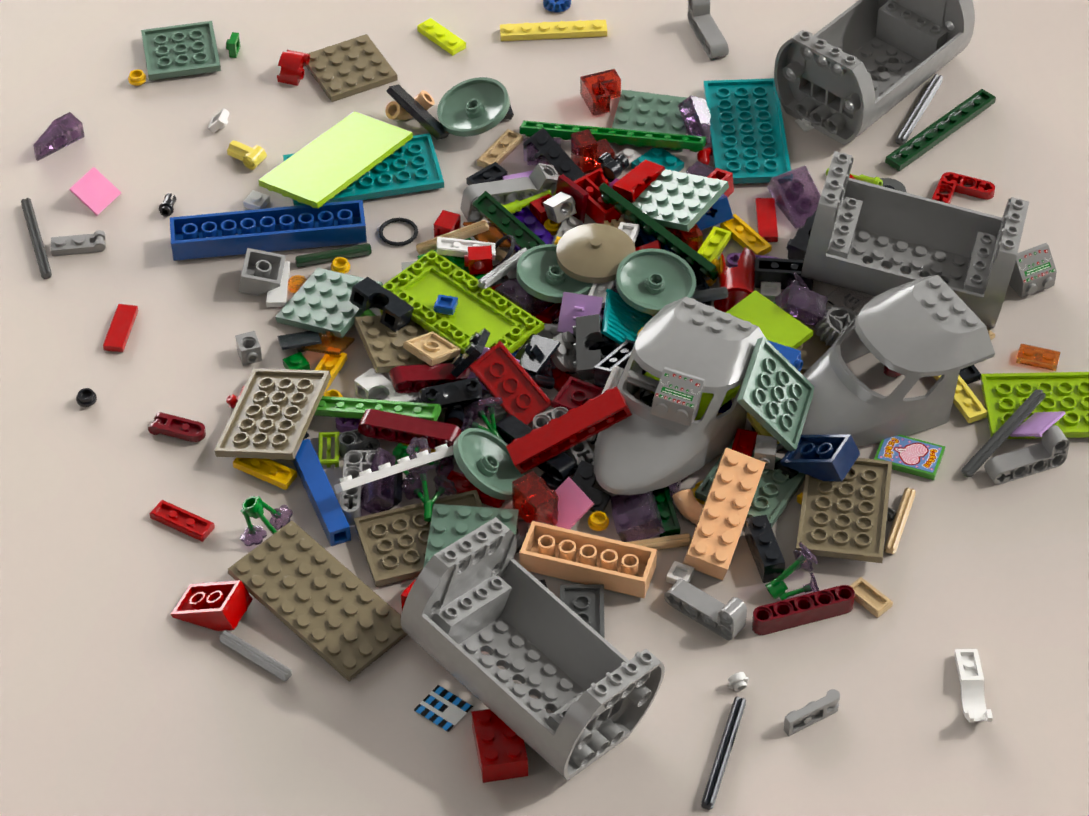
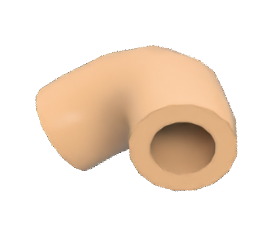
M424 90L414 97L426 111L435 104L432 96ZM391 101L386 106L385 113L390 119L407 120L413 118L396 101Z
M692 489L675 493L672 498L681 515L690 522L697 524L704 505L696 500Z

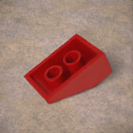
M241 580L190 584L172 611L171 616L215 631H230L238 626L253 598Z

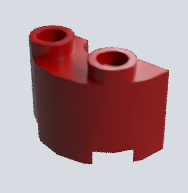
M288 49L287 52L283 51L278 66H281V71L277 75V81L298 86L300 80L304 78L305 70L303 67L309 64L310 54Z

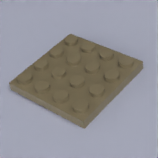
M367 34L308 53L310 54V62L308 65L306 64V67L331 102L398 80L396 72Z
M382 315L355 317L354 324L376 373L389 372L396 366L427 365L426 362L403 348L405 341L429 333L419 324L411 320L409 324L394 332L380 322ZM452 358V359H449V360H446V361H444V362H441V363H439V364H449V363H452V362H453V358Z

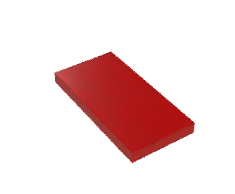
M501 341L468 367L505 412L515 416L526 425L531 423L536 415L543 413L551 406L552 401Z

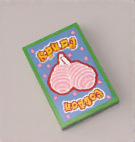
M898 435L881 440L874 460L892 461L893 470L934 480L945 452V446Z

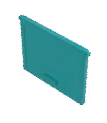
M607 288L605 291L607 295L601 333L620 345L626 340L635 341L638 331L653 316L634 309L619 294Z

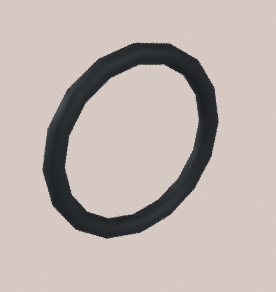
M392 218L385 221L379 229V236L383 242L393 246L407 245L413 242L418 235L417 225L407 218ZM393 222H406L414 228V235L406 241L393 242L383 236V229Z
M510 234L503 236L495 243L497 249L506 239H511L512 241L505 258L497 265H494L493 269L510 258L515 248L516 240L514 236Z

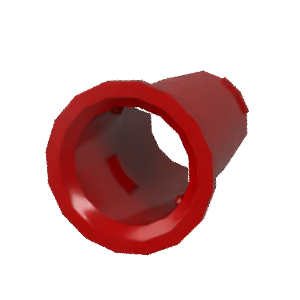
M744 247L737 261V267L731 268L726 266L724 256L721 253L719 258V287L727 288L728 298L715 300V309L726 313L755 291L756 256L752 250Z

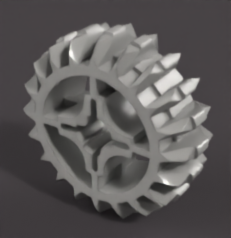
M836 304L833 307L828 305L827 308H823L816 318L814 328L817 331L816 335L820 336V341L826 342V346H832L857 315V312H852L850 308L846 309L843 305L841 307H838Z

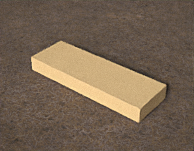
M507 129L477 159V165L483 168L494 162L500 165L523 141V135Z

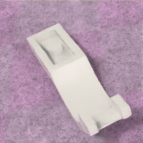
M955 649L954 657L961 685L964 716L969 723L975 721L992 722L991 709H986L984 677L978 650Z

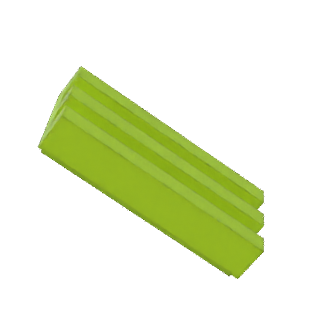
M319 432L318 459L322 467L323 465H326L327 468H331V465L339 467V432ZM323 437H327V459H323ZM331 437H335V459H331Z

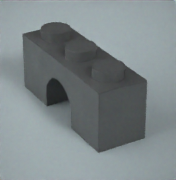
M599 314L576 317V325H573V334L576 337V343H573L576 361L573 362L575 373H578L581 380L594 379L593 367L604 359L600 350H589L594 343L604 341V334L601 333L603 321Z

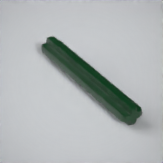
M366 243L299 255L295 257L297 267L332 262L337 257L348 259L370 255L372 250L371 245Z

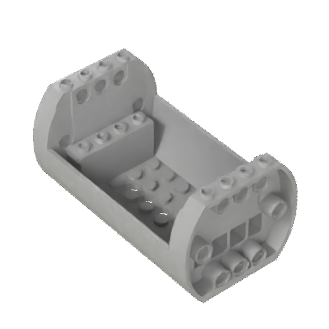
M859 0L813 35L804 30L798 32L780 47L775 59V87L785 112L796 119L802 120L804 118L811 122V126L843 145L850 143L968 46L975 24L973 1Z
M834 151L814 218L801 277L877 296L889 289L920 279V276L939 275L986 326L994 328L1015 265L1029 201L1011 197V199H1008L1003 217L986 214L849 178L854 158H852V155Z
M495 517L433 555L417 577L407 596L401 614V627L406 634L565 779L570 780L628 738L651 706L663 681L665 667L647 649L641 653L638 651L632 659L628 660L513 559L517 546L515 534ZM481 651L488 652L490 655H484ZM497 666H503L506 670H500ZM513 680H518L522 684H516ZM529 695H535L538 699H532ZM545 709H550L554 713H548Z

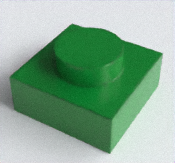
M232 32L230 39L226 41V50H229L230 58H237L241 47L239 33Z
M301 352L283 359V365L286 369L310 370V364Z

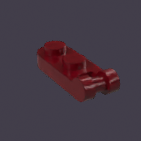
M158 412L155 415L154 422L148 427V431L153 435L163 434L190 442H200L206 436L203 423Z

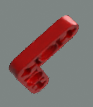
M946 172L941 176L932 199L950 204L954 193L957 192L988 200L994 197L995 185L989 181ZM969 184L972 185V187H965L964 185ZM944 191L948 192L949 194L945 195L941 194L940 192Z

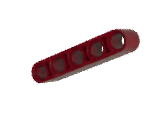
M452 363L436 364L433 366L429 364L406 365L392 368L389 371V377L395 392L419 393V390L430 386L465 380L468 378L471 370L467 368L456 378L451 374L454 366Z
M375 409L365 410L358 425V431L367 437L434 450L435 447L446 443L448 447L453 446L455 439L461 434V429L453 424Z
M840 585L759 606L753 611L752 630L758 635H767L847 614L853 610L855 591L849 585Z

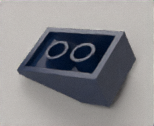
M851 434L801 435L797 449L795 451H788L781 460V464L822 481L842 482L859 457L860 452Z

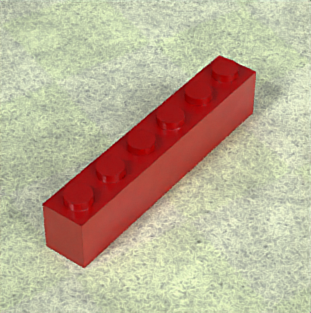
M616 386L606 390L596 398L587 400L585 404L570 409L566 414L550 420L544 426L533 429L529 434L513 440L510 444L506 445V448L514 466L523 474L626 419L632 413L623 394Z

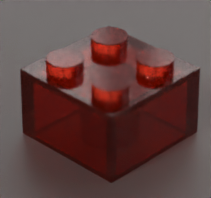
M534 471L512 482L513 509L519 510V517L530 524L532 521L556 526L559 515V498L557 493L551 490L546 485L544 479L538 477Z

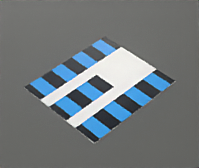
M437 685L414 711L449 732L473 706L440 685Z

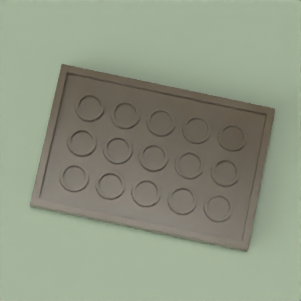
M253 368L214 450L216 457L294 460L331 378L330 372L324 370Z
M857 458L842 482L822 481L805 475L796 553L882 563L892 461Z
M477 490L438 498L434 502V504L483 507ZM422 502L354 518V525L376 587L418 577L423 570L431 522L424 521V504Z

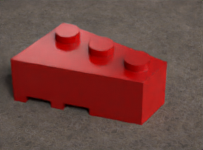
M644 160L614 183L613 190L629 202L634 203L635 199L661 175L665 167Z
M602 168L573 181L589 193L586 214L596 223L604 224V221L607 220L611 223L612 219L619 220L621 218V214L615 210L614 206L611 203L609 205L606 204L600 197L599 187L603 183L609 186L608 180L603 175Z

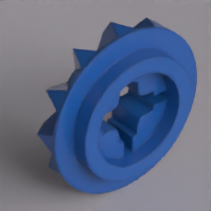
M543 0V6L551 12H563L570 8L571 0Z

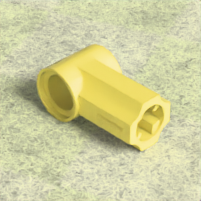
M234 140L229 143L227 155L243 161V164L251 170H254L267 157L262 147L256 145L252 148Z

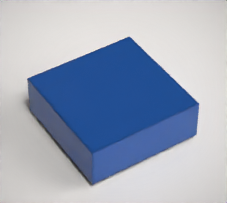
M438 295L434 311L436 313L453 315L458 304V297Z

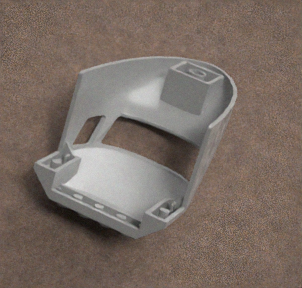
M939 275L922 277L875 296L863 306L836 342L803 374L814 386V392L801 435L851 434L856 446L879 443L883 439L898 435H912L946 424L950 418L960 370L990 359L995 355L986 325ZM871 352L882 364L890 370L904 375L905 378L890 395L883 396L870 390L852 373L846 363ZM941 375L925 395L904 398L921 377Z
M688 297L665 305L638 333L633 350L617 386L623 394L632 415L599 432L594 450V474L599 485L606 491L619 495L647 493L667 487L686 478L723 453L725 448L735 439L737 429H745L747 411L737 402V398L756 341L764 336L760 328L748 321L741 320L729 313L722 312ZM665 367L705 379L702 393H713L714 396L703 417L700 420H694L691 426H686L650 414L652 407L633 397L640 387L625 381L624 377L627 371L632 370L642 374L644 369L653 376L661 378ZM740 385L731 408L717 416L727 391Z

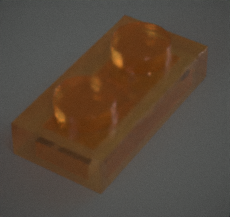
M1020 344L1016 363L1056 371L1061 352Z

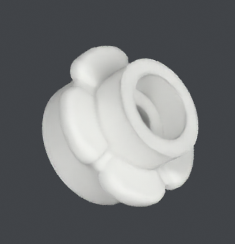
M744 672L733 674L728 678V687L736 692L744 690L747 687L749 677H746Z

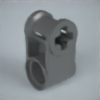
M358 429L343 432L339 435V455L344 458L347 452L352 450H377L380 447V442L377 438L364 436Z

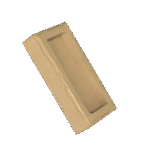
M862 577L850 585L855 591L854 600L877 618L893 606V601Z

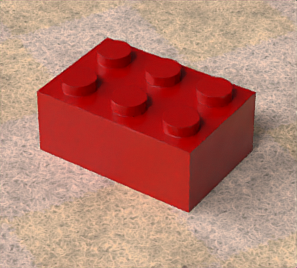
M490 709L471 711L472 730L483 783L528 776V758L524 740Z

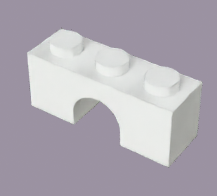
M374 368L369 369L354 380L355 394L361 399L414 402L410 394L395 392L392 382L382 373H376Z

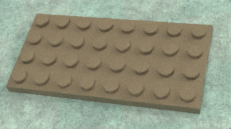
M292 520L228 568V574L234 580H241L252 596L349 682L408 635L403 631L401 615Z

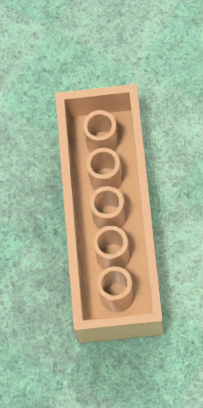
M725 448L683 564L695 567L696 571L723 581L766 462Z
M532 521L519 552L520 565L529 572L585 585L604 584V589L645 598L656 569L657 549Z

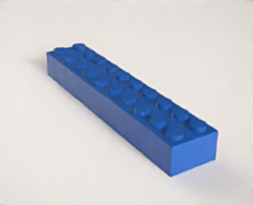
M363 200L325 203L318 209L312 208L310 205L170 217L173 261L246 254L247 248L272 252L367 243Z

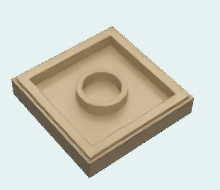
M433 331L407 340L403 344L405 350L430 366L457 357L461 351L460 348Z

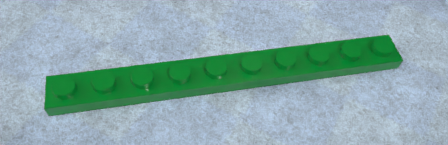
M525 120L520 126V134H525L527 137L533 136L540 129L544 128L552 138L559 137L563 140L579 139L582 142L592 140L602 144L614 142L617 145L634 144L637 147L647 145L657 149L669 147L672 150L689 149L692 152L703 150L706 144V137Z

